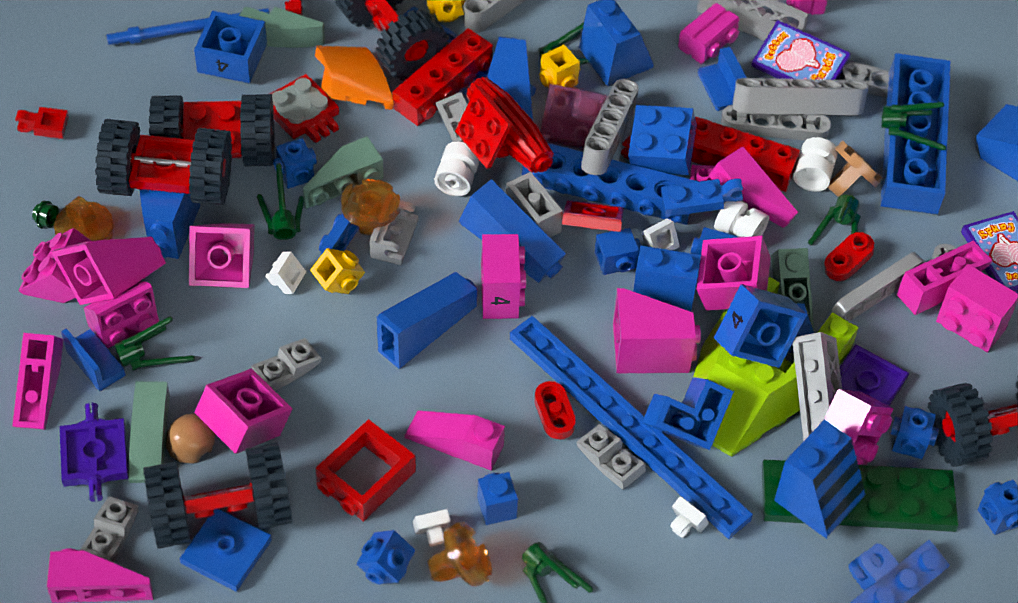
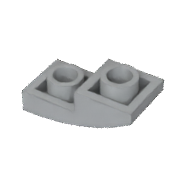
M303 338L279 347L277 356L253 364L251 368L276 391L312 370L321 363L322 358L308 340Z
M600 424L577 441V446L583 454L606 477L623 490L646 472L645 463L623 449L621 439Z
M108 496L94 518V529L79 551H87L114 563L135 521L139 510L138 505Z

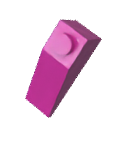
M744 147L719 161L709 175L712 180L719 179L720 186L731 179H741L743 190H741L743 200L741 201L748 204L749 210L756 208L767 214L769 221L782 228L788 226L798 213Z
M973 240L904 272L897 296L914 315H917L940 304L944 300L949 285L967 264L979 271H983L991 265L992 259Z
M23 333L12 427L45 430L60 372L63 349L62 338L55 335Z
M417 411L405 433V438L492 471L504 447L505 426L477 415Z
M66 548L61 551H50L47 590L52 603L153 600L154 593L150 578L84 550L78 551L77 549Z

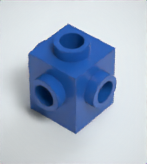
M303 138L276 146L277 158L273 159L274 168L276 171V164L280 163L282 165L283 180L287 189L308 183L314 176L313 165L317 164L313 148H308Z
M905 406L901 418L895 416L890 434L895 436L892 451L923 460L928 445L934 446L939 430V428L933 427L936 414L926 412L920 408Z
M1013 479L1003 484L1001 482L991 484L985 489V494L977 510L993 534L997 535L1018 527V485Z
M395 530L374 532L371 539L363 546L362 555L356 565L366 573V578L375 584L399 582L406 574L407 565L416 550Z

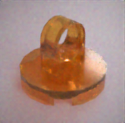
M364 179L361 185H356L352 188V184H350L342 193L341 211L350 223L359 226L360 234L371 236L374 228L386 226L393 222L399 214L400 196L393 192V186L384 181Z
M78 196L68 203L56 216L54 231L56 236L58 233L63 234L75 228L91 241L111 240L114 224L112 215L105 206L97 202L86 201L81 196Z
M459 521L444 530L445 550L428 560V568L433 581L444 582L460 576L463 581L473 587H478L489 581L487 577L492 575L489 554L484 544L479 546L472 538L476 532L467 523Z

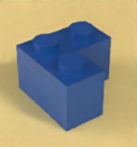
M693 377L682 403L668 396L654 394L642 423L695 447L710 450L734 391L708 379Z

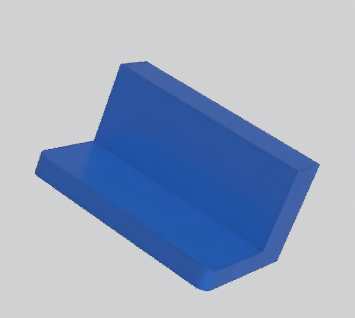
M731 47L720 49L718 64L698 68L697 73L717 111L733 105L736 80L747 78Z
M67 328L61 331L66 352L99 392L126 376L122 365L91 329L76 338Z

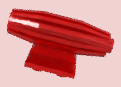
M482 77L472 82L466 93L469 103L455 132L485 168L489 169L492 167L500 149L503 147L509 155L532 173L548 170L552 165L554 154L540 129L511 95L489 78Z

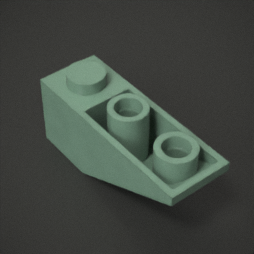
M368 136L341 146L303 187L304 207L306 209L315 205H321L330 199L348 194L352 190L367 184H373L384 178L383 159Z
M808 248L778 249L771 255L773 279L780 282L777 294L789 297L796 304L804 303L814 331Z

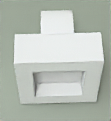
M665 219L642 232L644 244L648 247L675 250L680 247L672 220Z
M291 251L282 252L278 260L273 262V268L270 273L266 274L265 277L271 285H278L284 294H294L306 270Z
M679 497L672 505L678 517L672 522L670 527L682 539L687 535L691 527L702 533L709 524L706 516L682 497Z
M447 509L414 518L415 533L421 534L426 532L430 547L443 544L444 537L441 528L447 527L450 523Z

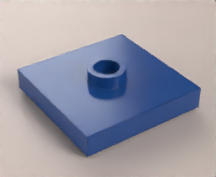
M217 508L214 509L215 514L208 517L181 555L180 563L237 592L271 543L272 538L270 534Z

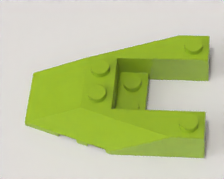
M769 277L767 291L777 294L780 282ZM725 309L702 346L693 377L708 379L734 391L712 446L732 457L762 438V434L773 427L778 428L784 424L787 418L800 411L795 361L791 363L784 359L780 368L731 356L714 339L728 310ZM832 312L817 333L822 332L836 338L840 365L852 349L859 327Z

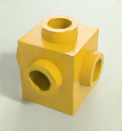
M426 0L430 13H436L438 22H452L457 20L459 16L464 15L462 5H464L466 0Z
M565 45L541 55L539 78L545 87H548L557 95L565 90H571L574 86L578 85L580 61Z
M330 248L324 251L310 269L325 291L349 294L350 291L354 290L358 285V281L366 273L359 265V259L354 253L348 250L340 251Z

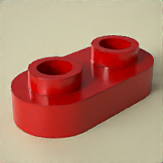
M863 232L849 235L826 256L824 261L826 275L834 281L849 279L872 258L874 254L873 238ZM842 261L844 263L836 264L835 262Z
M554 381L541 383L535 390L534 402L544 430L551 438L558 440L566 439L573 434L576 423L566 391L561 384ZM552 399L554 402L549 403L545 400ZM561 424V425H563L564 427L559 428V427H556L555 425Z

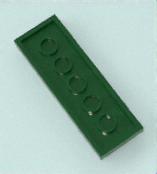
M763 459V521L804 523L774 501L785 461ZM858 465L865 496L839 525L957 531L959 524L953 470Z

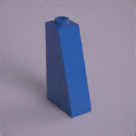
M499 37L487 78L511 95L533 120L526 40Z
M492 179L471 195L458 221L463 227L481 240L483 234H518L519 246L525 247L524 270H526L528 276L538 283L546 276L550 279L553 278L562 269L563 266L560 263L566 253Z
M454 272L377 315L378 352L398 369L403 367L477 307V288L470 279Z

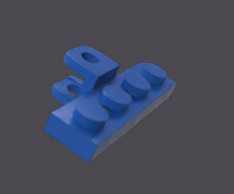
M930 539L900 563L897 562L885 546L876 543L849 563V570L852 576L864 590L849 603H905L946 570L950 564Z

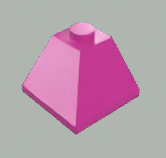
M218 223L191 225L189 238V286L249 288L254 256L255 224Z

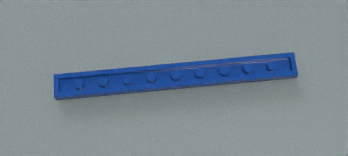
M531 316L510 332V340L557 383L561 384L572 397L614 435L620 438L631 451L688 503L703 513L707 520L728 539L732 538L752 520L753 514L660 430L642 423L644 416L536 318Z

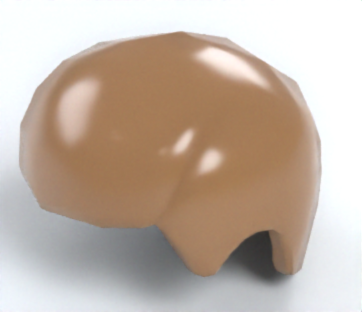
M185 414L171 423L167 431L166 449L172 458L181 463H197L202 455L212 451L216 434L196 414Z

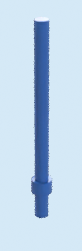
M268 8L259 9V11L270 14ZM209 18L139 29V26L127 28L128 31L106 34L108 45L124 42L135 44L141 43L143 39L203 30Z

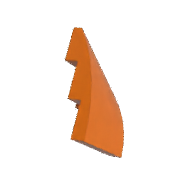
M316 46L315 57L325 66L321 88L332 99L351 101L365 105L368 100L382 103L384 109L393 110L394 102L386 77L378 61L367 47Z

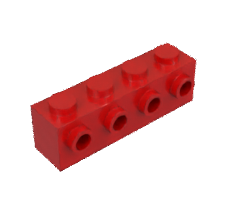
M467 28L392 91L393 109L416 126H419L425 120L431 119L438 110L436 102L455 95L463 87H468L476 77L477 72L486 71L490 68L493 58V44Z
M695 116L697 126L691 162L705 166H716L719 161L744 147L777 188L783 192L787 191L796 168L800 153L799 149Z

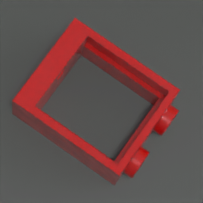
M368 419L315 468L316 485L322 494L327 497L332 496L340 502L342 509L351 516L356 515L364 522L416 472V455ZM365 446L388 464L391 469L366 493L361 495L335 473Z

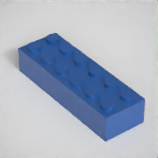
M899 53L894 55L888 76L887 106L931 102L944 103L942 108L927 109L933 111L932 115L907 116L905 127H900L899 129L945 145L946 149L943 151L900 136L888 135L889 129L885 128L882 171L884 180L881 187V207L938 214L946 186L950 60Z

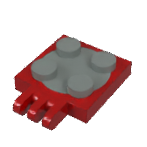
M307 74L270 93L273 98L274 120L293 140L306 134L314 143L321 141L319 133L322 137L326 138L330 135L329 129L333 133L339 130V125L333 119V117L339 114V106Z

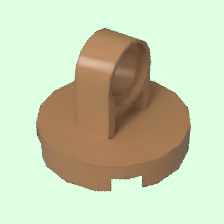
M844 140L836 146L835 150L848 162L831 179L827 187L837 197L843 194L861 175L874 187H877L884 180Z

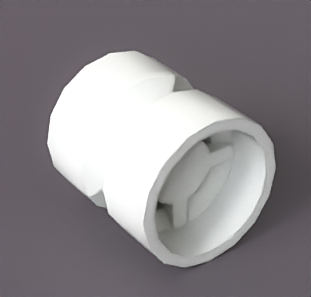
M812 137L803 142L793 175L794 181L799 187L808 191H822L829 186L838 152L835 150L836 146L831 141L820 137Z
M451 142L446 146L434 178L438 189L451 196H464L468 194L480 162L464 142Z
M726 201L724 209L720 210L716 218L714 228L717 231L738 237L762 236L768 225L769 216L756 208L749 210L748 204L743 201Z

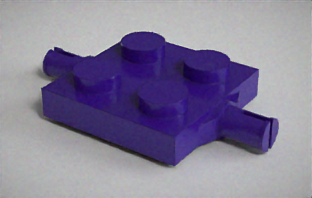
M92 402V413L90 403L85 404L86 420L76 424L59 426L63 487L89 485V500L96 502L95 491L97 500L101 501L103 499L102 483L129 478L124 418L100 419L98 418V404Z

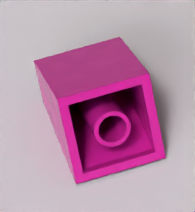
M153 237L88 241L58 248L51 252L80 305L114 299L166 264L161 254V249L155 243Z
M617 288L613 317L616 373H690L691 362L697 360V344H700L701 338L700 325H695L694 313L625 288Z

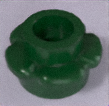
M46 200L37 204L32 213L33 220L37 223V227L41 229L43 227L52 228L59 217L58 207L53 205L51 201Z

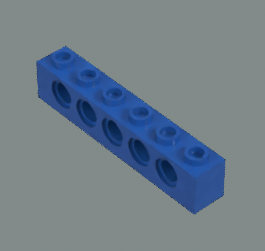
M550 143L548 145L554 154L551 167L545 172L532 173L545 189L584 198L588 201L623 207L626 210L643 215L669 219L674 223L688 225L691 214L665 216L661 187L699 182L613 159L604 174L591 175L581 168L583 152ZM522 165V175L531 172Z

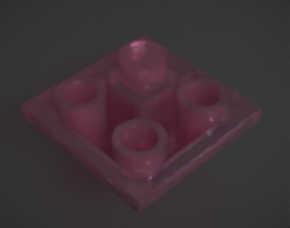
M550 83L540 129L545 140L584 149L585 140L609 94Z

